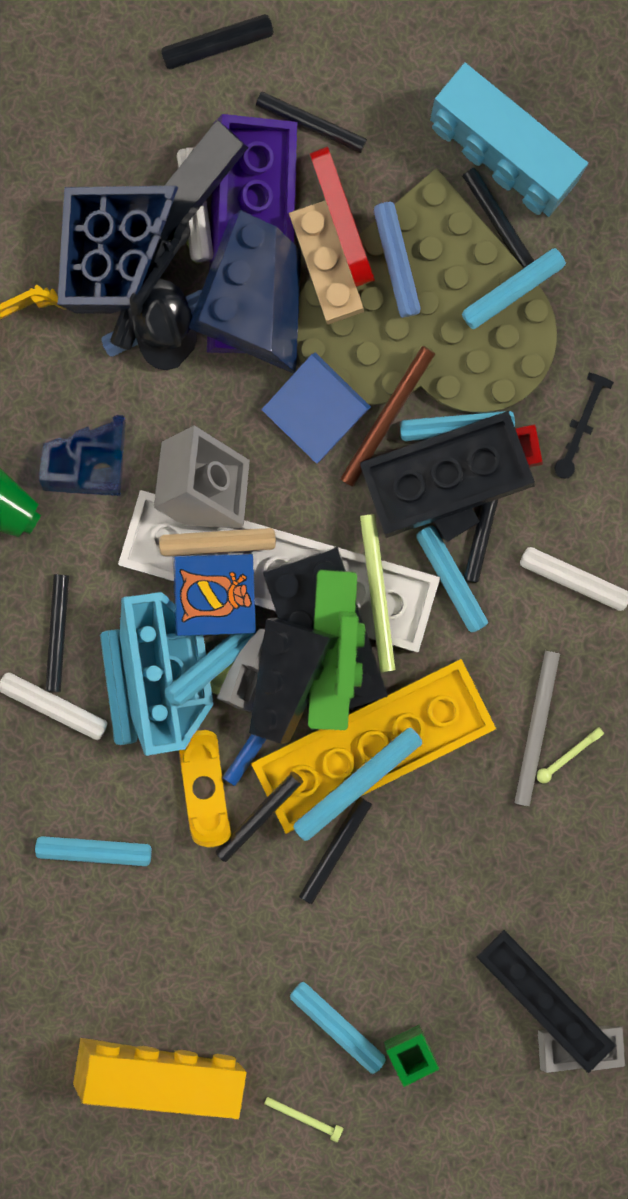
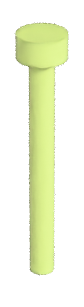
M269 1097L266 1098L265 1105L331 1135L330 1140L338 1142L343 1127L336 1125L333 1128Z

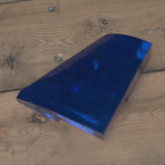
M116 415L112 417L113 422L92 430L89 427L77 430L69 438H57L44 443L38 479L43 491L120 496L125 416ZM102 463L110 466L106 468L93 469L96 465Z

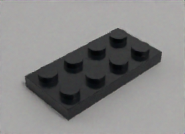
M509 411L360 462L386 538L535 486L534 478Z
M338 546L263 571L278 619L314 629L317 572L319 570L346 571ZM356 601L355 613L358 616V623H364ZM366 628L364 646L356 648V663H362L361 687H354L353 698L349 700V709L388 696ZM309 690V692H308V694H307V696H306L307 701H308V706H309L310 690Z

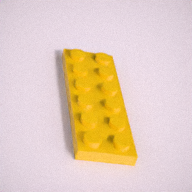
M462 659L388 694L387 697L378 699L350 713L346 730L318 729L252 762L251 765L267 797L291 772L297 773L303 780L302 785L275 811L285 833L293 831L295 822L407 728L411 727L416 731L423 741L422 745L363 795L495 730L496 727Z

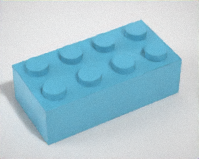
M467 63L461 66L434 99L430 118L434 123L432 126L433 130L444 140L451 141L453 138L463 146L462 153L473 164L480 166L483 163L494 172L492 175L493 179L506 190H510L513 187L524 196L522 199L524 205L537 215L543 212L550 217L578 183L588 165L586 160Z

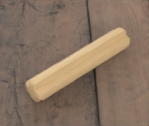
M272 528L168 534L160 536L159 539L160 553L163 556L273 550L276 547L275 531Z

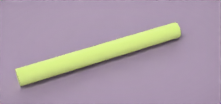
M376 515L360 516L379 668L380 672L393 671L396 669Z

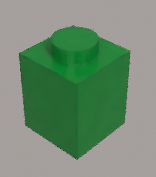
M420 1025L384 1041L386 1052L403 1087L439 1070L437 1060Z

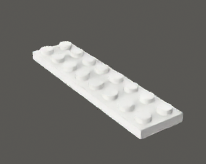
M140 490L118 565L174 581V556L161 555L159 548L160 536L269 527L245 520L244 526L240 528L182 525L154 508L155 494ZM274 529L276 547L273 550L179 556L253 554L255 605L276 611L263 576V571L334 548V546ZM339 548L346 571L357 574L356 601L368 637L376 640L365 555ZM381 560L392 645L419 652L440 577Z

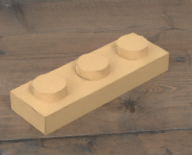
M326 200L290 212L289 216L327 325L363 313L364 308Z

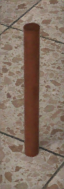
M424 346L420 348L340 479L352 487L355 485L363 472L360 462L369 460L373 456L435 356L433 351Z

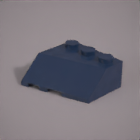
M64 187L57 305L74 313L112 314L130 308L129 297L132 293L137 295L141 289L178 187Z
M240 210L227 223L192 315L189 328L294 374L297 364L301 250L276 226Z

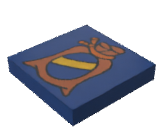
M253 554L173 557L176 636L256 633Z

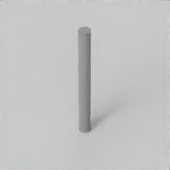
M545 651L515 804L530 806L560 653Z

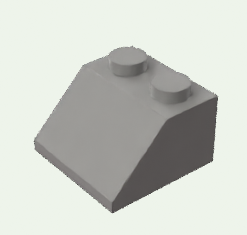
M192 426L161 443L154 508L182 525L240 528L244 526L250 460L198 427Z

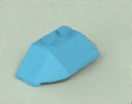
M162 592L123 597L121 599L120 646L130 714L144 755L184 750L213 706L211 684L209 682L181 706L171 705L164 692L169 685L206 655L203 635L176 636L175 604Z

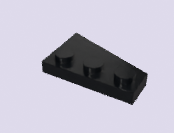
M278 618L266 619L249 730L250 734L279 744L290 742L308 704L306 696L314 680H319L325 668L322 666L324 658L329 649H334L339 636Z

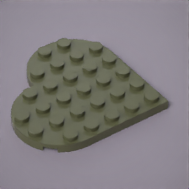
M436 168L394 204L421 308L420 313L411 317H401L399 314L375 220L359 234L375 281L356 287L364 312L327 325L312 279L310 278L299 295L297 356L302 365L311 354L316 352L369 405L378 406L385 405L420 348L424 346L433 351L435 356L412 393L421 388L438 403L460 412L491 413L514 406L529 396L546 376L556 351L557 327L555 316L548 298L538 285L476 329H471L462 316L463 311L524 268Z

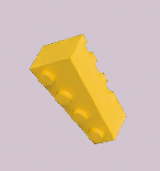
M80 1038L73 1085L82 1104L239 1119L246 1070L240 1063H236L235 1057L229 1055L214 1054L213 1059L198 1057L197 1053L186 1050H176L173 1053L160 1051L148 1046L135 1047Z

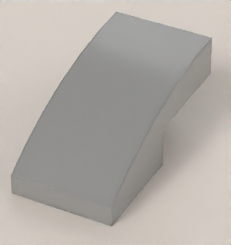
M259 629L243 647L228 671L217 699L237 709L248 712L252 711L265 629Z
M598 1026L617 1046L592 1071L624 1067L623 1027ZM547 1030L538 1031L541 1071L550 1073L582 1068Z

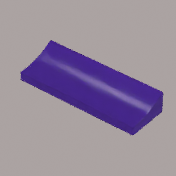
M222 114L217 119L249 148L211 195L210 233L213 258L209 262V271L229 219L240 210L276 226L294 243V228L289 213L295 211L297 122ZM207 336V353H245Z

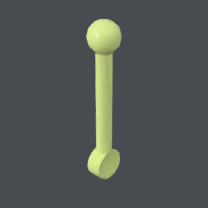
M596 728L547 769L542 768L538 770L536 774L537 780L543 784L548 783L554 772L604 734L601 728Z

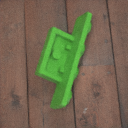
M319 570L317 572L314 629L339 636L334 649H329L324 658L322 666L325 668L319 680H314L310 688L308 726L311 729L346 730L348 728L349 700L353 698L354 687H361L362 663H356V648L364 646L365 624L358 623V616L355 613L357 574L355 572Z

